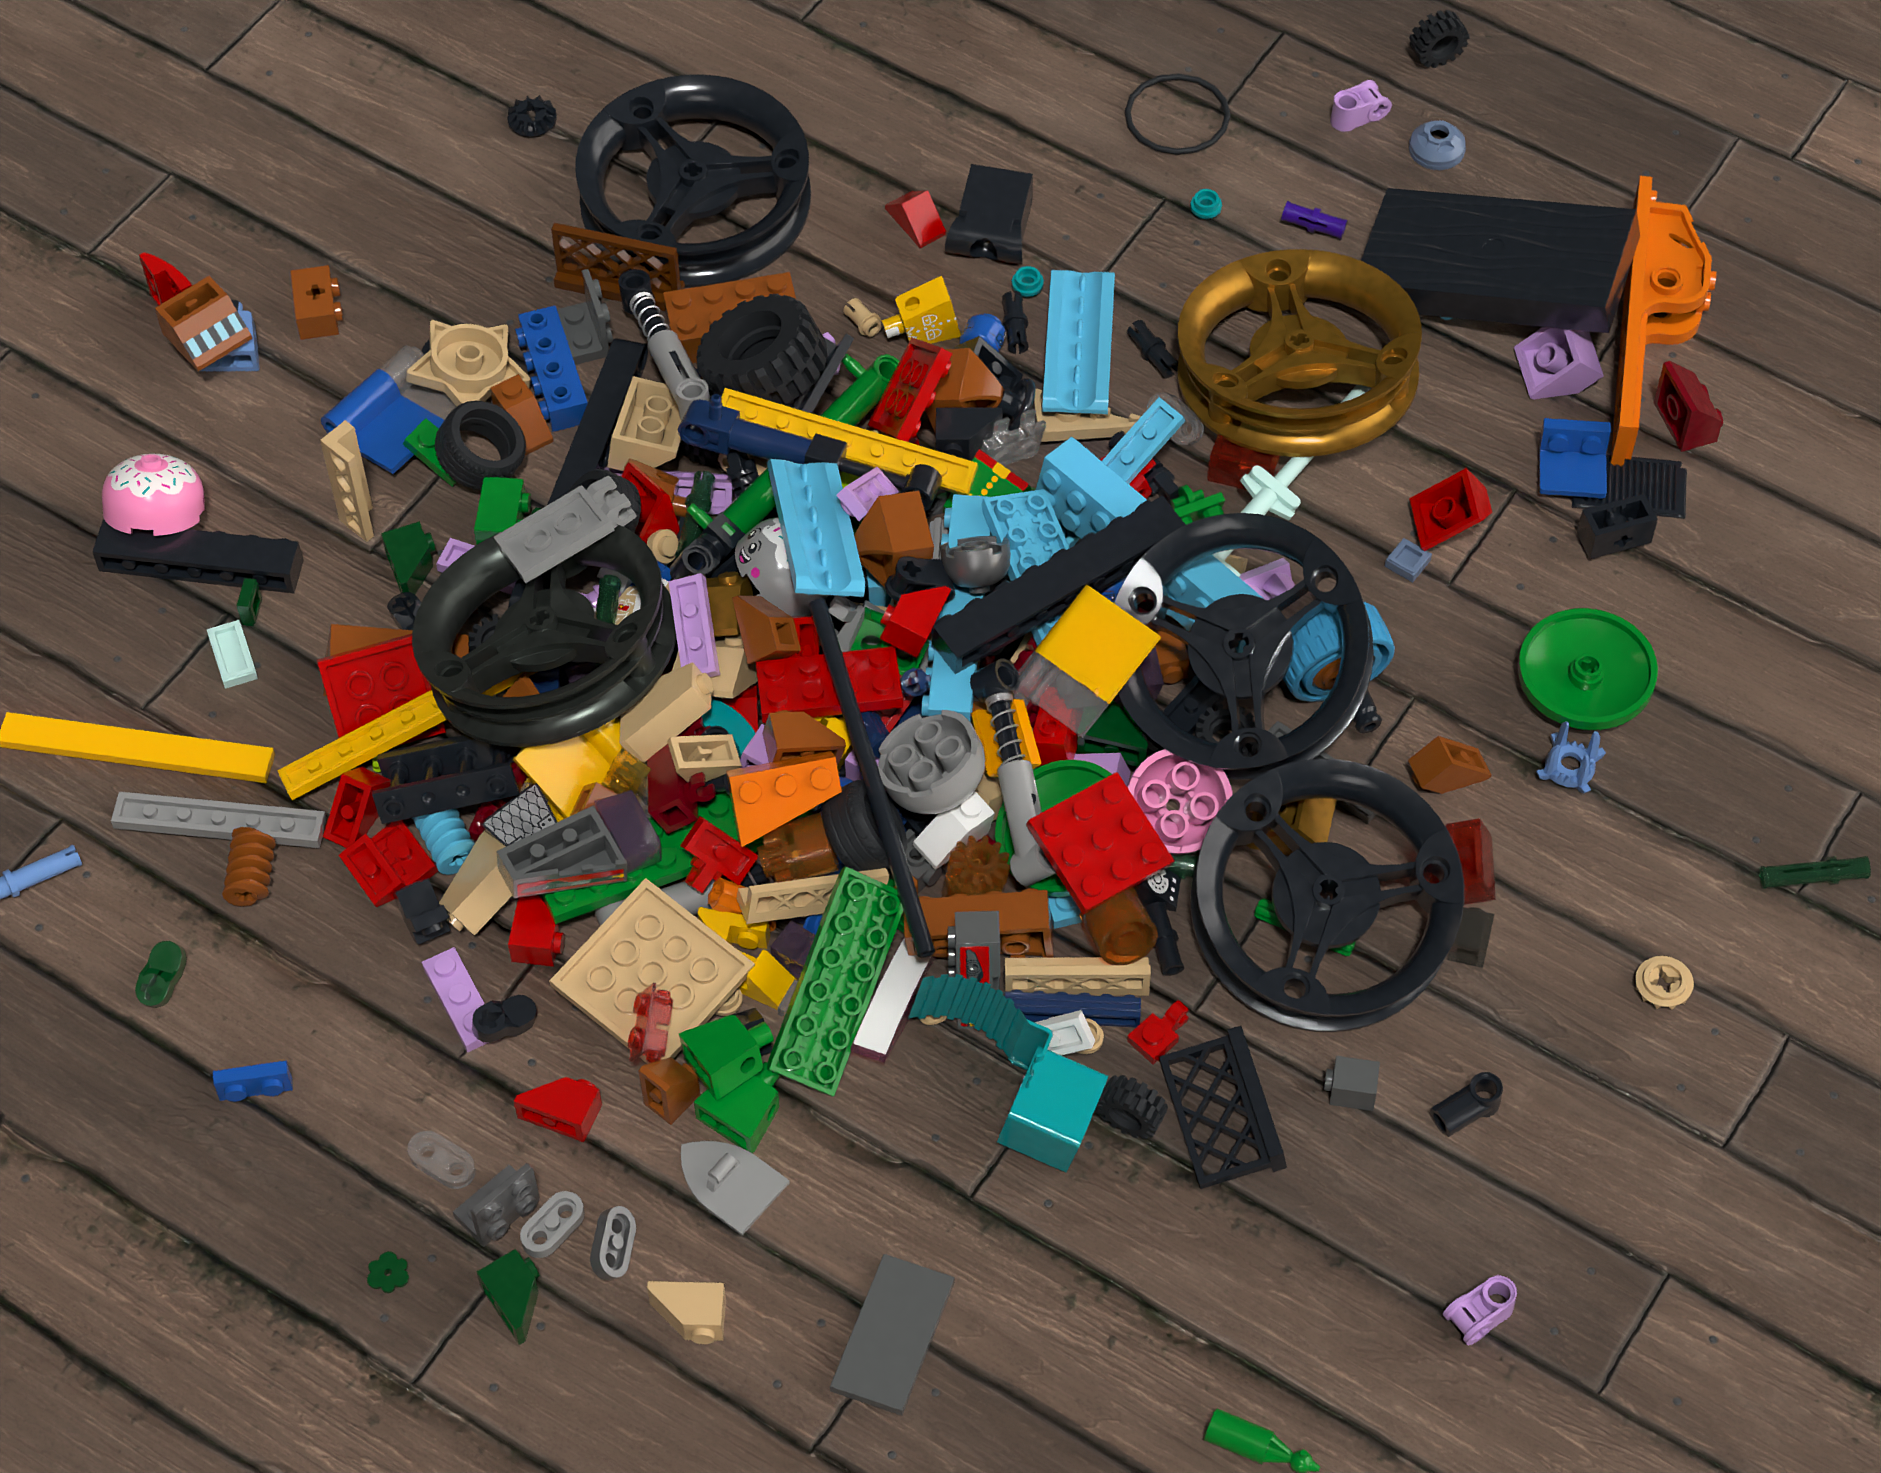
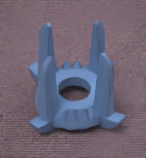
M1565 721L1561 724L1559 732L1551 734L1553 748L1546 756L1544 769L1537 770L1536 772L1542 780L1551 779L1559 785L1577 788L1579 792L1584 794L1591 791L1587 783L1595 774V762L1600 760L1606 753L1603 748H1599L1600 735L1596 731L1592 734L1588 748H1585L1582 743L1578 745L1576 741L1567 742L1569 723ZM1571 756L1576 758L1581 765L1577 769L1570 770L1562 765L1561 760L1564 757Z

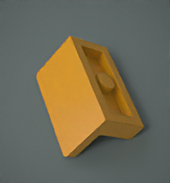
M1013 699L1011 709L1016 710L1012 713L1014 723L1019 725L1016 728L1017 737L1022 739L1019 746L1021 754L1026 755L1022 759L1030 761L1032 768L1035 769L1042 763L1025 702L1023 699ZM977 709L971 713L975 731L984 748L986 771L989 777H998L997 768L1000 767L1003 761L997 755V750L1000 748L999 743L993 739L996 733V729L990 725L993 716L988 710Z

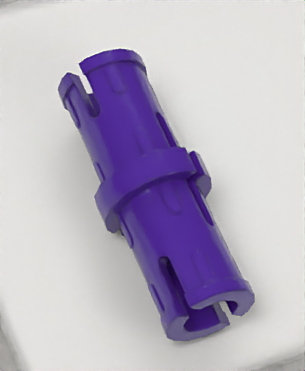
M1290 201L1286 202L1281 221L1306 227L1308 232L1314 233V231H1319L1338 239H1342L1348 221L1322 213L1320 208L1315 207L1312 210L1293 204Z

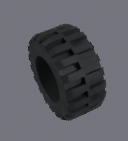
M769 294L768 297L762 295L753 297V300L749 302L742 301L733 310L730 311L728 309L722 314V318L718 321L715 320L709 326L710 331L702 336L696 356L697 369L703 380L708 384V388L713 395L718 394L722 397L724 388H728L789 406L795 402V398L800 395L803 396L809 391V386L815 384L819 379V371L824 370L827 358L825 339L805 305L793 297Z

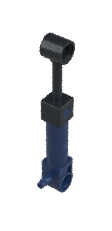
M718 394L712 395L710 402L700 399L691 402L677 429L678 435L687 444L728 455L732 449L766 460L780 459L797 464L837 463L840 475L844 472L858 477L875 468L846 459L847 442L817 433L813 439H809L741 419L740 411L724 407L721 402L722 398ZM925 464L915 465L911 469L910 474L906 476L880 469L896 488L902 489L901 493L919 491L924 511L931 508L942 483V476L935 468Z

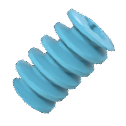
M455 808L413 817L415 826L419 830L421 838L425 841L426 848L430 851L433 861L436 862L438 871L447 875L456 874L475 844L470 839L469 831L464 828V821L459 818L458 809Z

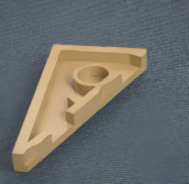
M1035 389L1033 407L1039 442L1068 440L1070 437L1076 440L1113 437L1120 431L1127 433L1141 417L1130 414L1129 419L1112 415L1111 408H1108V414L1043 412V390Z

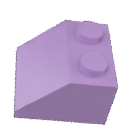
M1542 327L1514 347L1529 396L1533 400L1580 393L1604 376L1589 331Z

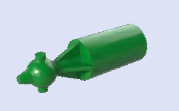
M1218 1408L1211 1418L1204 1439L1208 1443L1262 1465L1264 1462L1290 1463L1291 1468L1296 1473L1319 1472L1321 1466L1313 1460L1310 1453L1304 1449L1292 1452L1272 1430Z

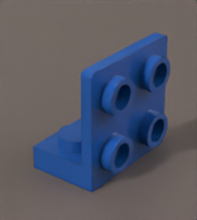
M1544 418L1539 442V492L1547 495L1605 498L1607 494L1606 453L1611 434V422Z

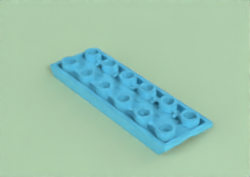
M1051 270L1043 412L1108 414L1115 272L1081 273L1068 270Z
M769 459L767 467L795 593L864 597L865 578L850 516L844 511L841 506V500L836 496L843 489L837 463L797 464L786 460Z
M1045 489L983 498L982 511L992 536H996L997 543H1002L1004 537L1008 538L1010 542L1011 558L1007 573L1011 581L1020 577L1027 568L1033 565L1039 566L1050 560L1057 551L1069 549ZM1063 613L1031 631L1037 646ZM1044 661L1048 671L1057 672L1056 669Z

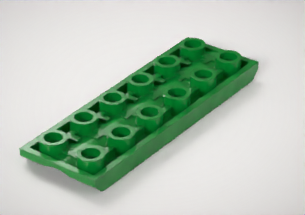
M843 867L836 879L768 1059L767 1070L831 1097L835 1096L854 1045V1040L860 1029L903 913L897 889L851 868Z

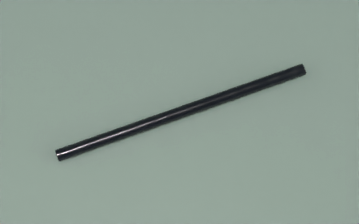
M815 599L809 603V608L916 952L919 958L928 957L936 951L825 599Z

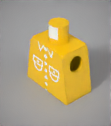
M942 276L897 296L895 301L899 314L881 320L887 338L906 332L908 341L913 337L932 344L961 336L952 302Z

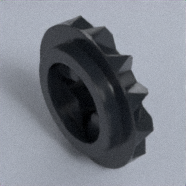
M527 95L524 101L515 99L514 106L508 107V124L517 134L529 137L539 136L548 132L556 123V108L552 106L550 100L543 101L540 95L535 99H530ZM529 111H534L535 121H532L531 117H529Z

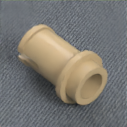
M854 298L848 303L855 310L852 311L845 305L844 314L858 326V331L862 335L868 337L875 336L882 327L879 315L871 313L859 299Z

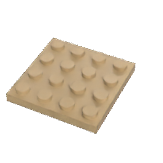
M645 878L551 978L550 986L649 1064L670 1057L674 1059L682 1050L679 1033L706 1024L747 979V974L755 966V963Z

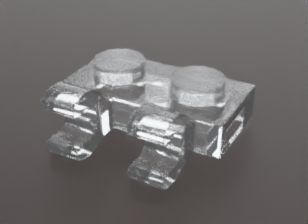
M1035 409L1021 414L1019 429L1008 430L1010 421L1008 417L998 420L994 424L992 438L984 440L981 450L1004 467L1022 459H1029L1038 453L1046 429V422L1044 420L1035 422Z

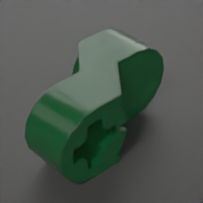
M162 941L153 947L148 962L140 972L136 983L135 993L141 1003L149 1007L159 1008L169 1002L176 983L183 975L187 960L186 952L180 945L171 941Z

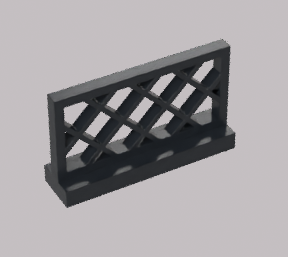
M1241 1025L1227 1029L1229 1034L1227 1036L1159 1056L1201 1189L1271 1167L1273 1172L1287 1168L1284 1152ZM1225 1048L1228 1058L1221 1069L1205 1063L1211 1052ZM1186 1061L1194 1065L1187 1079L1184 1080L1173 1075L1169 1065ZM1230 1067L1234 1075L1227 1073ZM1200 1069L1217 1076L1209 1090L1193 1084ZM1223 1079L1238 1086L1232 1101L1215 1094ZM1175 1084L1182 1086L1179 1093ZM1188 1090L1204 1097L1196 1112L1181 1104ZM1240 1099H1242L1244 1107L1238 1105ZM1211 1100L1227 1107L1219 1123L1203 1116ZM1233 1111L1248 1117L1249 1121L1242 1133L1225 1126ZM1186 1116L1192 1118V1120L1190 1121L1189 1125H1188ZM1198 1122L1215 1129L1207 1144L1192 1138L1191 1134ZM1251 1130L1255 1139L1248 1137ZM1221 1132L1237 1139L1229 1155L1213 1148ZM1246 1143L1259 1150L1261 1159L1245 1163L1237 1159L1236 1156L1243 1144ZM1196 1148L1202 1150L1199 1157ZM1208 1154L1225 1161L1219 1172L1204 1176L1202 1165Z

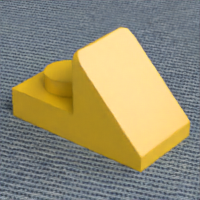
M699 907L697 912L698 919L729 944L735 943L746 949L768 948L770 940L769 921L747 924L744 916L741 914L719 912L714 909Z
M764 949L758 958L740 951L755 963V966L748 972L747 979L738 987L741 993L781 1011L796 986L797 979Z

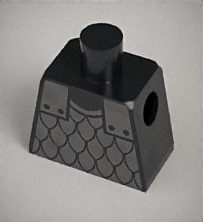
M532 783L521 791L519 795L513 797L479 824L488 834L504 846H508L557 823V820L537 783Z

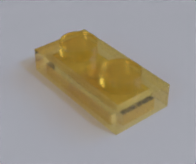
M622 748L614 758L601 785L632 802L638 795L651 768Z

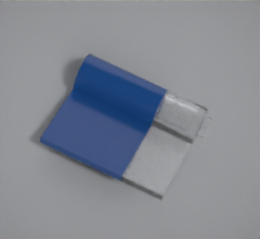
M406 345L321 418V424L326 432L330 433L346 420L355 427L361 456L393 474L414 456L403 445L405 438L425 418L439 429L448 414L456 406L442 391L406 382L407 369L424 356L417 347L411 348Z

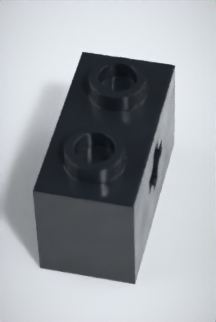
M1645 493L1582 510L1577 535L1589 559H1594L1652 543L1658 518Z

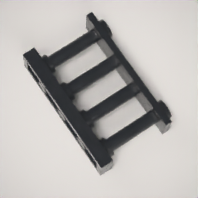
M465 734L389 750L379 754L377 761L382 776L390 779V786L388 788L372 791L381 824L519 795L511 763L515 762L513 758L521 751V748L489 744Z

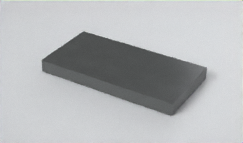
M884 1254L831 1382L830 1392L902 1416L951 1294L955 1277Z

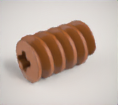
M250 827L233 829L230 842L231 850L228 855L229 862L226 867L227 875L224 879L225 887L222 892L223 898L228 903L234 906L245 907L255 904L256 900L267 898L269 890L266 886L271 881L268 874L272 871V864L270 862L274 858L272 849L276 846V841L272 836Z

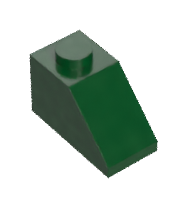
M420 521L381 533L385 553L401 593L411 592L416 595L433 568L431 553L436 551L435 544L430 532L424 534Z
M1106 703L1102 706L1087 707L1085 709L1078 732V753H1121L1126 764L1137 767L1147 759L1148 743L1123 707Z
M515 1248L477 1271L480 1288L517 1343L521 1345L527 1339L539 1294L536 1278L540 1275L529 1257L523 1260Z

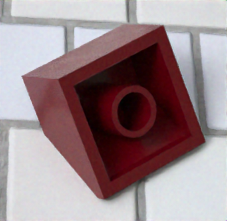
M1664 362L1654 405L1680 451L1683 452L1717 442L1720 429L1723 426V417L1720 410L1714 408L1710 401L1706 386L1699 382L1694 372L1674 362Z

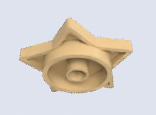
M431 320L429 328L430 351L406 371V382L442 391L456 407L467 401L477 400L485 402L491 396L490 387L517 374L521 376L528 388H530L531 380L508 356L507 325L490 328L475 324L451 326Z

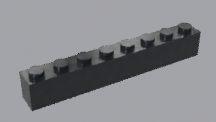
M1163 496L1152 502L1147 500L1124 518L1122 516L1116 517L1106 528L1096 534L1094 532L1088 533L1073 547L1057 551L1045 563L1027 568L1017 579L999 584L992 593L982 599L975 598L965 605L964 609L954 615L947 614L941 617L933 626L932 645L952 671L957 674L1065 612L1085 585L1099 592L1124 578L1151 547L1186 524Z

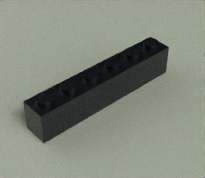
M105 520L102 521L92 551L100 572L242 588L244 578L256 579L260 590L292 594L295 593L304 562L299 542L286 538L270 539L256 535L244 536L227 534L222 531H200L192 528L154 536L153 530L133 529L132 533L128 534L114 529Z

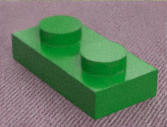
M425 418L405 438L403 445L453 487L457 481L453 480L445 472L436 456L434 444L438 428Z

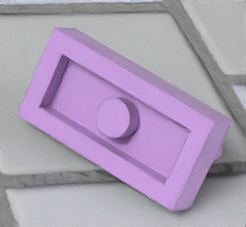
M1284 558L1244 572L1239 577L1265 600L1273 599L1295 586L1292 581L1289 562Z

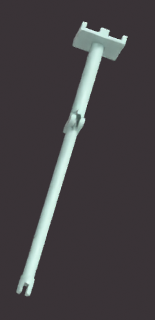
M1356 385L1342 402L1356 398L1372 388ZM1315 456L1292 457L1275 477L1262 467L1254 466L1248 475L1245 474L1240 480L1253 497L1240 513L1265 515L1270 511L1289 521L1295 514L1294 512L1299 507L1301 501L1287 487ZM1233 550L1212 554L1240 577L1241 574L1224 561Z

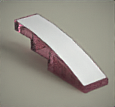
M903 937L866 1010L851 1045V1052L885 1063L910 1019L911 1008L915 1002L922 980L925 978L936 957L919 958L918 956L908 955L905 937Z

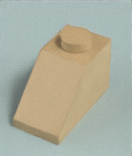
M648 1281L647 1290L650 1304L685 1340H692L697 1344L723 1341L726 1305L724 1283Z

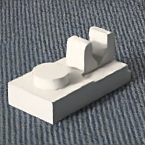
M1082 1010L1035 1022L1052 1031L1053 1037L1048 1050L1059 1055L1090 1049L1095 1043V1038Z

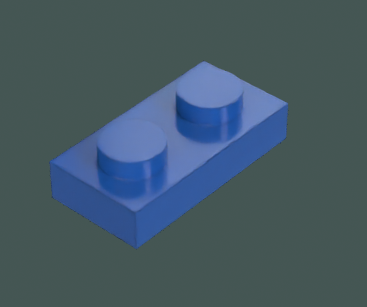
M286 1060L213 1071V1082L220 1101L236 1102L246 1097L257 1095L276 1096L284 1091L293 1090L292 1076Z

